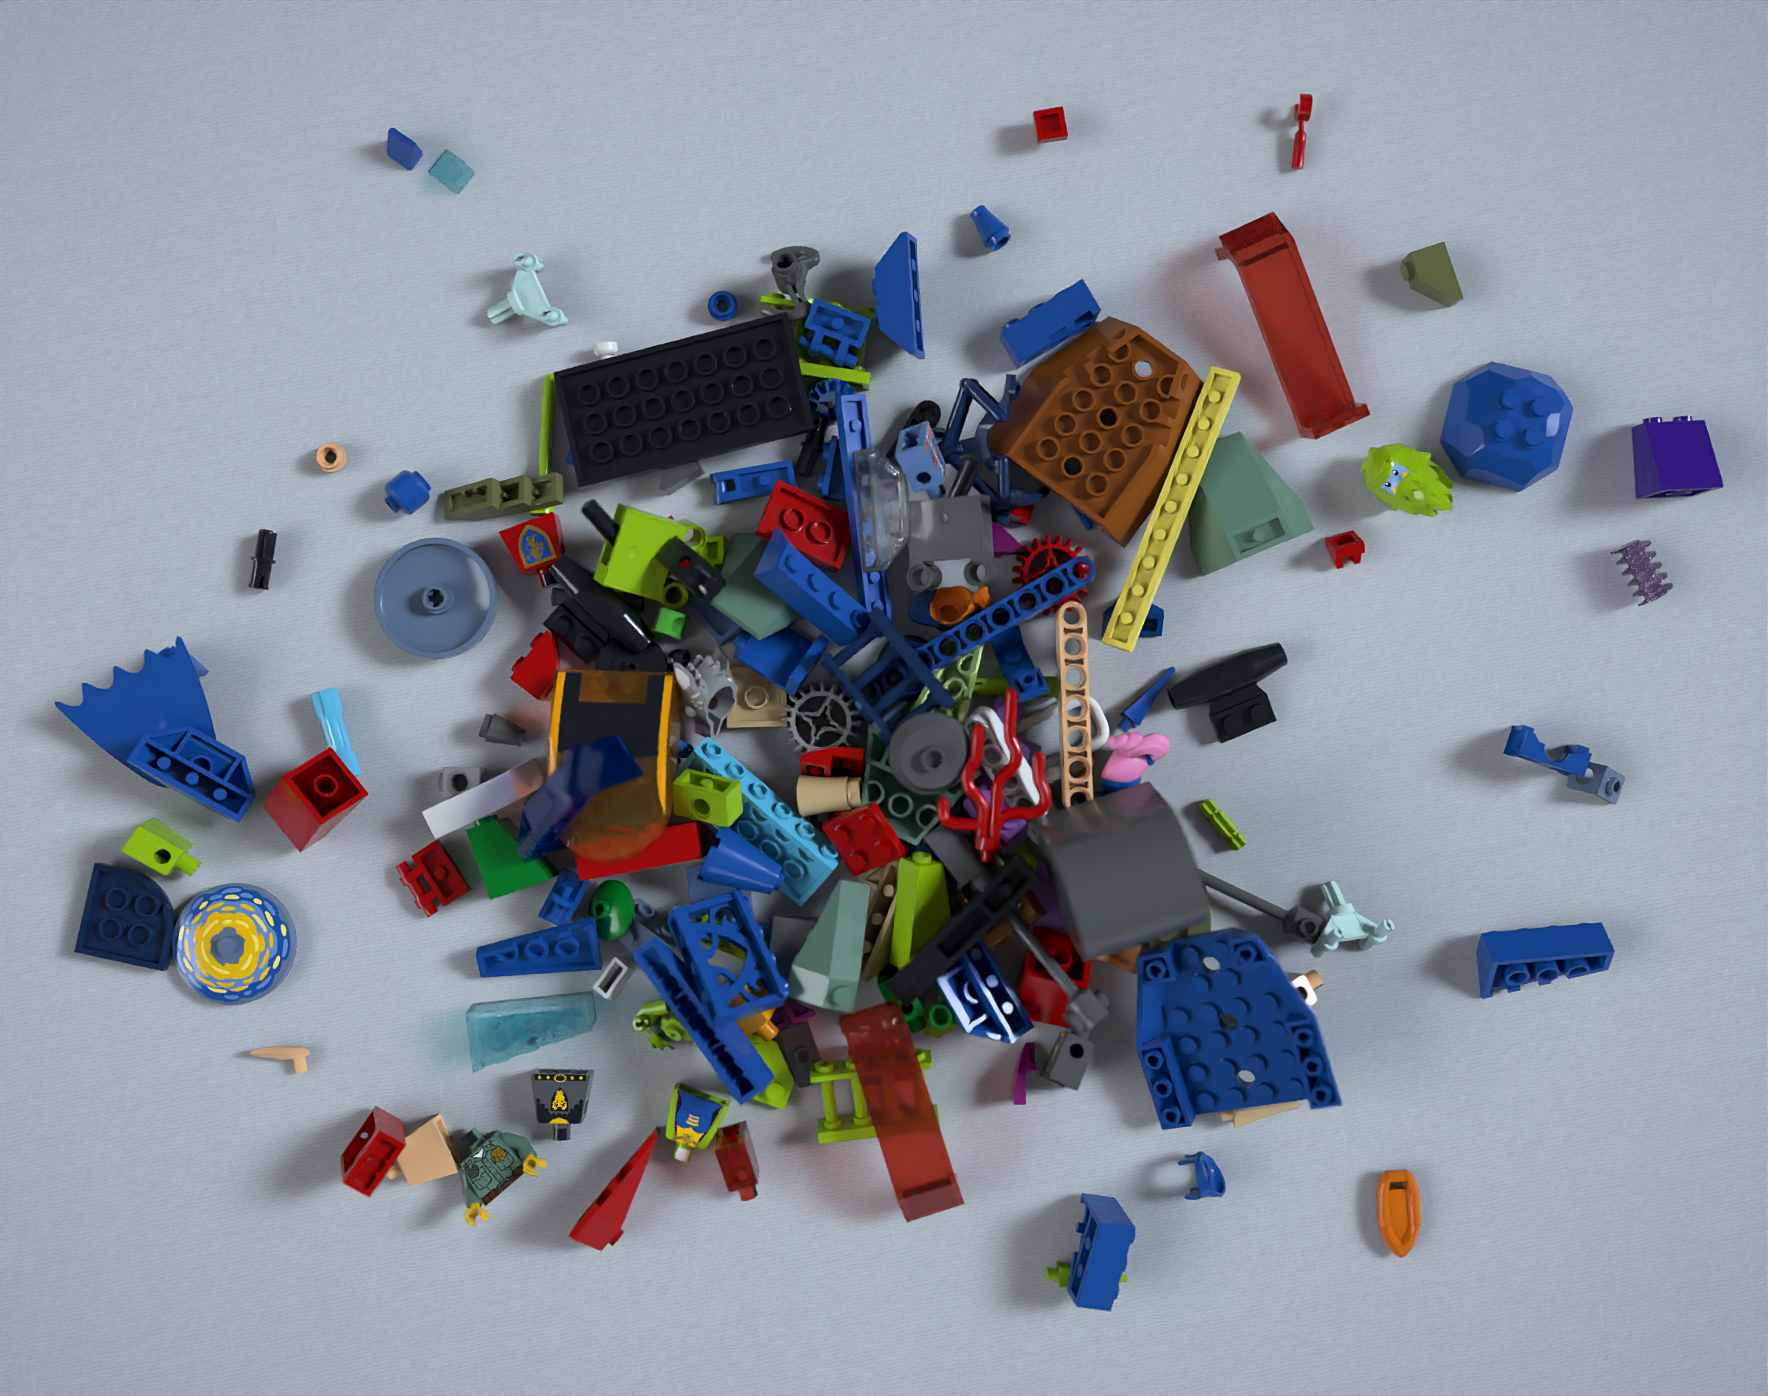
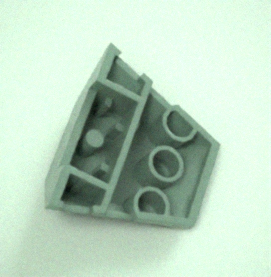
M734 533L731 537L730 546L720 573L727 580V584L710 604L759 640L786 628L789 623L795 620L805 619L753 576L769 541L755 535V533Z
M869 725L861 806L875 801L897 837L917 846L939 822L936 812L937 800L940 797H946L949 800L950 809L965 793L962 783L960 781L952 788L937 794H920L907 789L898 782L891 771L888 761V747L878 735L882 731ZM976 771L973 780L975 781L982 773Z

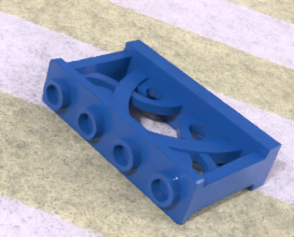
M735 889L730 893L685 907L681 905L671 909L667 924L714 1031L726 1027L727 1024L774 1007H781L784 1004L789 993L787 981L783 976L780 977L776 968L774 953L772 950L767 949L763 940V930L759 923H755L751 914V904L747 897H743L740 889ZM718 910H731L736 922H728L726 914L721 924L718 925L715 923V914ZM708 914V923H691L690 919ZM709 936L711 937V948L704 949L700 941L703 940L708 943ZM718 939L727 941L746 953L744 966L738 978L724 967L710 966L708 960L713 957L717 950ZM724 976L732 985L730 986L726 979L724 985H719L716 977ZM763 980L769 993L763 998L755 997L744 988L746 984L751 990L760 991L761 988L756 985V981ZM739 994L747 1002L731 1009L728 1006Z

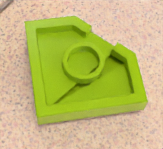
M754 1032L748 1039L775 1077L764 1091L752 1099L784 1110L795 1078L791 1069H789L778 1041L772 1039L766 1043Z

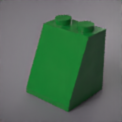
M498 814L486 816L473 821L475 827L466 830L490 900L559 876L558 869L508 817L499 819Z

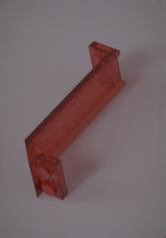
M1271 212L1219 236L1222 246L1214 249L1218 260L1229 259L1238 271L1301 438L1316 440L1370 415L1367 404L1357 403L1353 398L1296 242L1276 214Z
M896 997L887 1002L840 1015L839 1025L842 1034H845L895 1195L906 1223L965 1204L900 1000Z

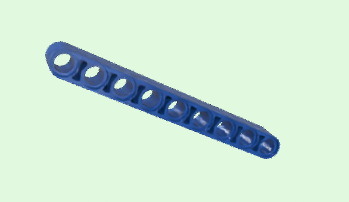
M1085 556L1073 558L915 649L919 656L925 655L929 658L930 665L928 668L935 674L1090 585L1095 578L1094 563ZM1084 564L1090 568V574L1087 578H1075L1073 570L1077 565ZM1054 579L1063 583V590L1057 595H1051L1046 591L1048 582ZM1025 595H1032L1037 600L1035 607L1031 610H1024L1020 607V600ZM999 610H1005L1010 614L1008 623L1003 626H998L993 621L995 613ZM974 625H979L983 629V635L977 641H971L967 637L968 629ZM948 640L954 641L956 643L955 653L951 656H943L941 653L942 644ZM904 659L900 662L896 660L863 687L861 692L863 693L867 686L873 685L877 690L876 698L870 702L873 704L892 688L888 680L889 675L893 671H901L904 678L908 675L907 671L911 667Z

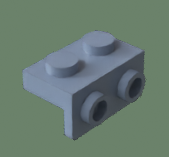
M637 898L634 901L632 923L627 932L617 941L631 952H634L657 936L673 951L677 945L667 924V918L657 912L650 904Z

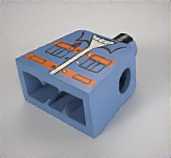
M925 421L901 430L895 457L913 491L919 493L926 490L929 499L941 498L946 494L942 484L944 483L946 465L929 422Z

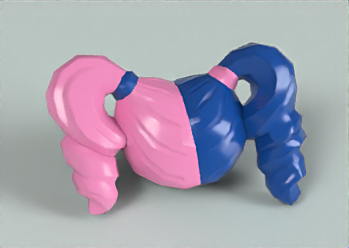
M1129 732L1128 734H1118L1117 737H1109L1107 745L1114 751L1107 761L1100 779V785L1105 790L1103 792L1094 790L1093 799L1140 784L1141 775L1148 767L1164 758L1170 750L1168 738L1159 733L1143 736L1140 732ZM1083 793L1076 798L1078 804L1084 803Z

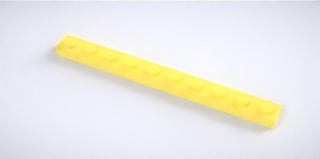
M1214 366L1210 367L1101 642L1104 645L1132 654L1241 380L1240 373Z

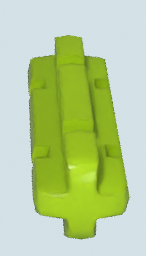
M1208 798L1203 801L1198 807L1200 812L1205 817H1209L1208 821L1223 839L1228 840L1226 843L1232 850L1237 851L1247 843L1245 837L1241 833L1236 832L1237 828L1222 810L1217 809L1218 805L1213 799Z

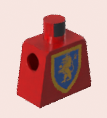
M551 512L499 531L502 540L523 575L530 577L538 574L543 589L559 584L549 572L550 567L566 553L561 523L557 514Z

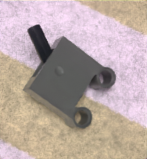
M964 458L947 498L905 502L910 565L906 580L913 590L929 591L935 590L940 586L942 573L939 567L934 565V562L970 559L964 567L963 575L966 582L971 586H990L999 577V568L994 562L990 496H968L981 467V464L975 459ZM980 565H983L986 570V576L982 581L977 576V569ZM923 570H926L928 573V581L925 585L921 582L920 578Z

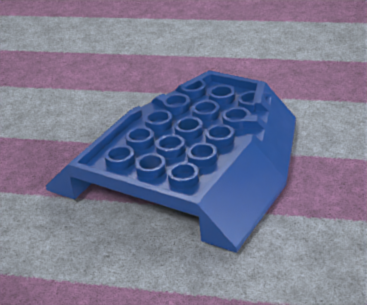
M1234 927L1174 938L1138 956L1136 1050L1162 1130L1189 1127L1192 1125L1195 1116L1199 1114L1308 1099L1311 1110L1342 1106V1099L1317 1017L1259 934ZM1207 957L1215 958L1219 962L1220 968L1216 970L1209 969L1204 964V959ZM1224 1014L1234 1016L1237 1020V1025H1226L1222 1021L1221 1016ZM1243 1070L1249 1071L1254 1075L1255 1080L1246 1082L1241 1079L1239 1072Z

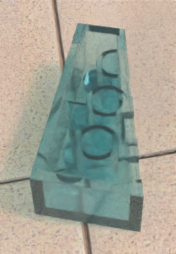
M593 991L473 1003L465 1013L473 1073L484 1069L486 1066L495 1063L499 1064L517 1055L530 1053L548 1044H555L591 1031L597 1021Z

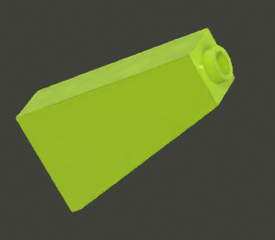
M914 852L913 856L900 858L890 963L898 968H901L951 918L944 864L931 858L932 855L926 852Z

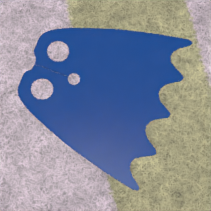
M180 636L176 638V648L171 657L164 658L149 649H145L144 666L137 673H131L118 666H114V681L110 688L100 689L88 683H82L83 702L81 705L69 706L58 701L54 703L70 721L107 753L145 780L163 788L168 787L127 761L144 734L192 726L216 740L204 691L188 650Z

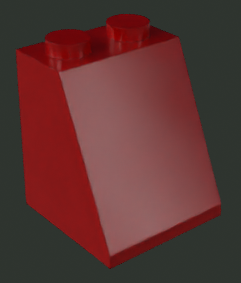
M329 747L282 776L262 806L301 853L324 838L369 793L335 751Z
M1033 925L1031 932L1078 989L1088 988L1091 960L1083 962L1067 933ZM1027 946L1015 994L1031 1020L1071 1029L1063 1017V1014L1067 1011L1066 1004L1069 997Z

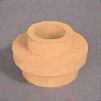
M325 443L316 452V463L325 472H338L346 464V452L336 443ZM335 453L336 461L329 463L328 456Z

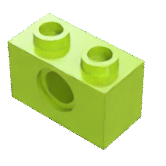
M687 768L672 783L675 815L729 828L743 813L741 781Z

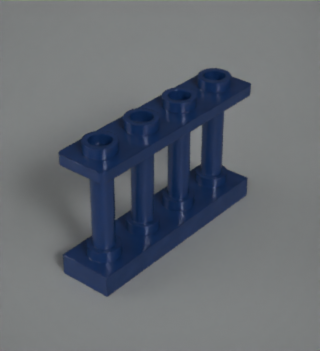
M876 606L868 613L873 621L869 623L870 627L834 657L827 650H823L820 654L825 659L821 662L823 667L832 677L836 674L844 683L840 686L842 691L851 701L855 698L863 707L859 710L870 725L874 722L882 731L878 735L889 748L894 732L910 717L920 713L931 712L935 708L938 710L941 707L949 711L958 703L882 609ZM885 635L891 642V645L888 647L889 651L852 680L841 666L877 636L881 638ZM904 659L911 667L907 671L908 675L871 704L861 692V689L896 660L900 662ZM924 683L930 691L926 695L927 699L890 728L880 713L915 684L919 686Z

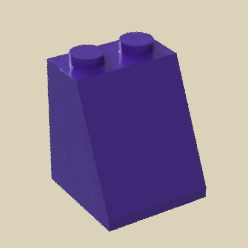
M1692 416L1674 417L1673 421L1662 422V417L1643 419L1642 424L1632 428L1636 499L1698 496L1723 488V480L1705 420H1692Z

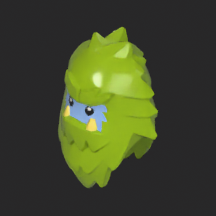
M1400 443L1384 445L1379 448L1370 447L1368 455L1364 457V463L1360 470L1364 472V483L1368 491L1373 493L1379 502L1386 503L1395 512L1399 508L1409 514L1418 515L1420 513L1431 517L1438 515L1436 510L1451 511L1453 508L1451 504L1453 496L1448 489H1452L1453 484L1445 475V472L1430 460L1431 453L1416 451V447H1404V444Z

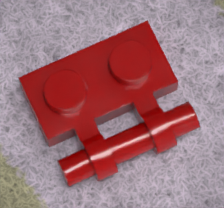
M440 839L433 841L411 856L417 865L413 870H411L406 861L395 867L401 875L399 880L404 887L408 886L416 898L414 903L418 909H423L428 918L438 912V909L432 902L436 898L445 907L472 890ZM422 875L432 888L427 893L418 880Z

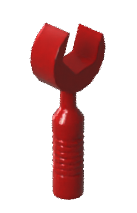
M1300 94V103L1295 104L1294 120L1299 121V126L1294 136L1292 169L1299 170L1303 169L1307 136L1304 126L1305 122H1308L1310 119L1313 102L1312 94Z

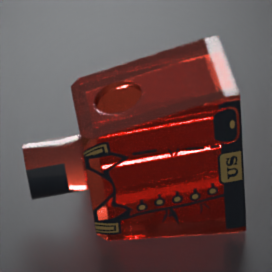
M746 1120L718 1128L715 1154L728 1191L738 1190L742 1201L754 1199L758 1195L756 1184L759 1183V1164Z

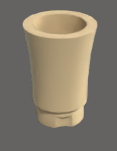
M800 775L797 782V803L801 816L807 817L819 813L852 810V808L861 807L863 779L861 777L850 778L849 776L816 777Z

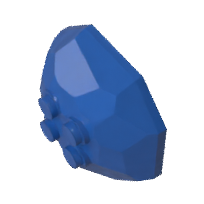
M1491 361L1453 384L1439 442L1461 478L1520 492L1558 470L1573 413V406L1565 392L1551 376Z

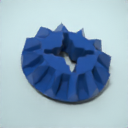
M831 378L818 382L813 386L808 396L811 411L815 417L824 419L827 422L837 420L835 404L829 409L828 402L826 401H830L834 393L836 397L855 395L853 388L847 382L840 379Z

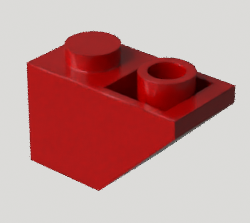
M548 630L544 634L540 632L534 637L530 643L531 651L525 658L521 656L511 668L514 673L510 679L540 701H544L557 684L558 672H561L557 637Z

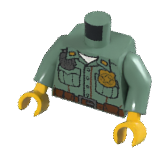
M474 1127L460 1139L471 1151V1154L460 1163L462 1168L460 1172L462 1189L467 1206L465 1213L466 1222L477 1227L475 1219L478 1214L482 1220L487 1221L489 1213L480 1208L482 1203L486 1207L524 1173L538 1177L535 1171L536 1164L543 1168L547 1166L546 1160L537 1158L536 1151L526 1137L497 1131L486 1140Z

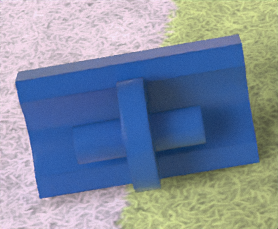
M563 867L538 917L556 926L569 923L591 881H580L579 874Z

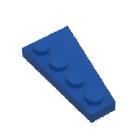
M594 916L477 947L476 951L481 978L602 970L603 963Z

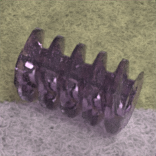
M1637 539L1611 551L1612 555L1622 554V557L1616 562L1617 565L1627 564L1628 566L1621 573L1622 576L1633 575L1627 586L1639 587L1632 594L1633 597H1644V600L1638 606L1661 598L1674 587L1672 583H1662L1668 577L1666 572L1656 573L1662 567L1661 561L1651 562L1657 555L1655 550L1645 551L1652 544L1650 540Z

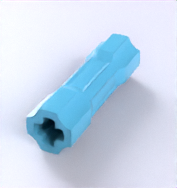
M337 687L310 694L315 715L321 723L327 747H331L355 777L361 775L357 757L350 746L343 721V708Z

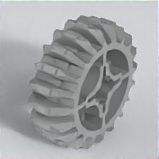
M821 681V690H816L814 682H810L809 688L811 692L806 693L805 689L801 686L798 691L802 697L799 700L796 696H789V699L795 705L793 708L789 705L783 706V709L791 712L790 717L782 716L780 721L790 722V727L783 728L781 731L782 734L792 732L793 737L789 738L786 743L788 745L793 744L795 741L799 743L794 749L796 754L800 753L803 748L807 749L806 753L819 749L841 747L843 744L847 747H854L847 739L849 736L859 738L860 734L852 731V727H861L862 722L853 721L852 716H857L861 713L859 709L850 710V706L854 705L856 699L846 702L844 700L846 694L843 691L840 695L836 694L838 684L834 683L831 691H827L826 681ZM814 697H826L822 707L817 712H808L801 709L805 702ZM835 700L845 711L846 726L836 723L831 718V709ZM828 707L826 711L828 718L826 720L830 719V724L835 725L836 728L823 726L815 737L817 729L814 726L816 724H813V720L807 718V715L820 717L824 713L825 708ZM797 717L808 721L812 727L808 743L798 732ZM834 731L842 734V737L836 743L826 747H816L824 732Z

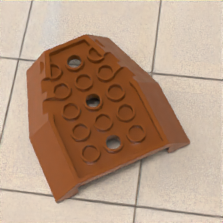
M1108 316L1031 371L1021 385L1019 399L1012 402L1010 421L1007 423H996L990 430L988 447L990 452L997 457L1006 455L1015 465L1103 527L1100 530L1102 533L1125 548L1157 503L1204 383L1183 358L1140 327ZM1139 362L1148 363L1152 370L1151 375L1148 377L1139 376L1135 370L1136 364ZM1106 410L1112 411L1116 416V423L1112 426L1103 425L1100 421L1101 412ZM1069 459L1077 460L1081 466L1080 473L1069 475L1064 469V463Z

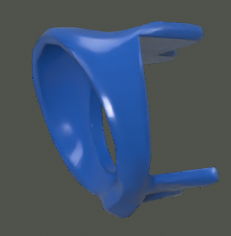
M1198 1151L1197 1154L1185 1155L1186 1159L1178 1162L1179 1166L1195 1164L1198 1187L1190 1189V1193L1184 1196L1185 1199L1199 1200L1204 1197H1222L1226 1191L1224 1177L1218 1165L1210 1156L1206 1155L1203 1151ZM1202 1163L1204 1164L1206 1169L1207 1179L1203 1171Z

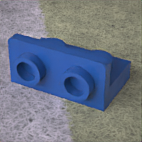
M832 435L831 442H825L822 460L827 461L826 471L819 473L817 490H822L823 499L847 503L838 436Z

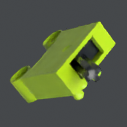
M596 500L586 501L581 508V513L606 539L594 579L604 586L657 600L670 609H679L685 605L688 599L687 589L681 583L671 577H667L668 570L655 558L675 536L680 538L694 551L701 550L707 542L705 529L690 520L682 519L676 521L621 503L617 504L612 519ZM693 529L692 538L685 542L686 533ZM674 587L673 595L666 599L667 590Z

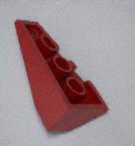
M658 1127L653 1130L578 1219L568 1235L570 1238L602 1251L608 1243L613 1246L623 1235L624 1231L621 1227L626 1220L661 1133Z

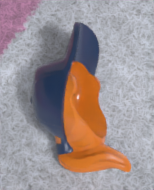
M959 585L941 587L921 592L913 597L908 607V615L915 623L935 627L941 632H947L975 614L992 606V601L986 586L978 587L975 593Z

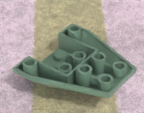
M1240 431L1216 441L1188 511L1191 550L1203 576L1314 530L1301 499Z

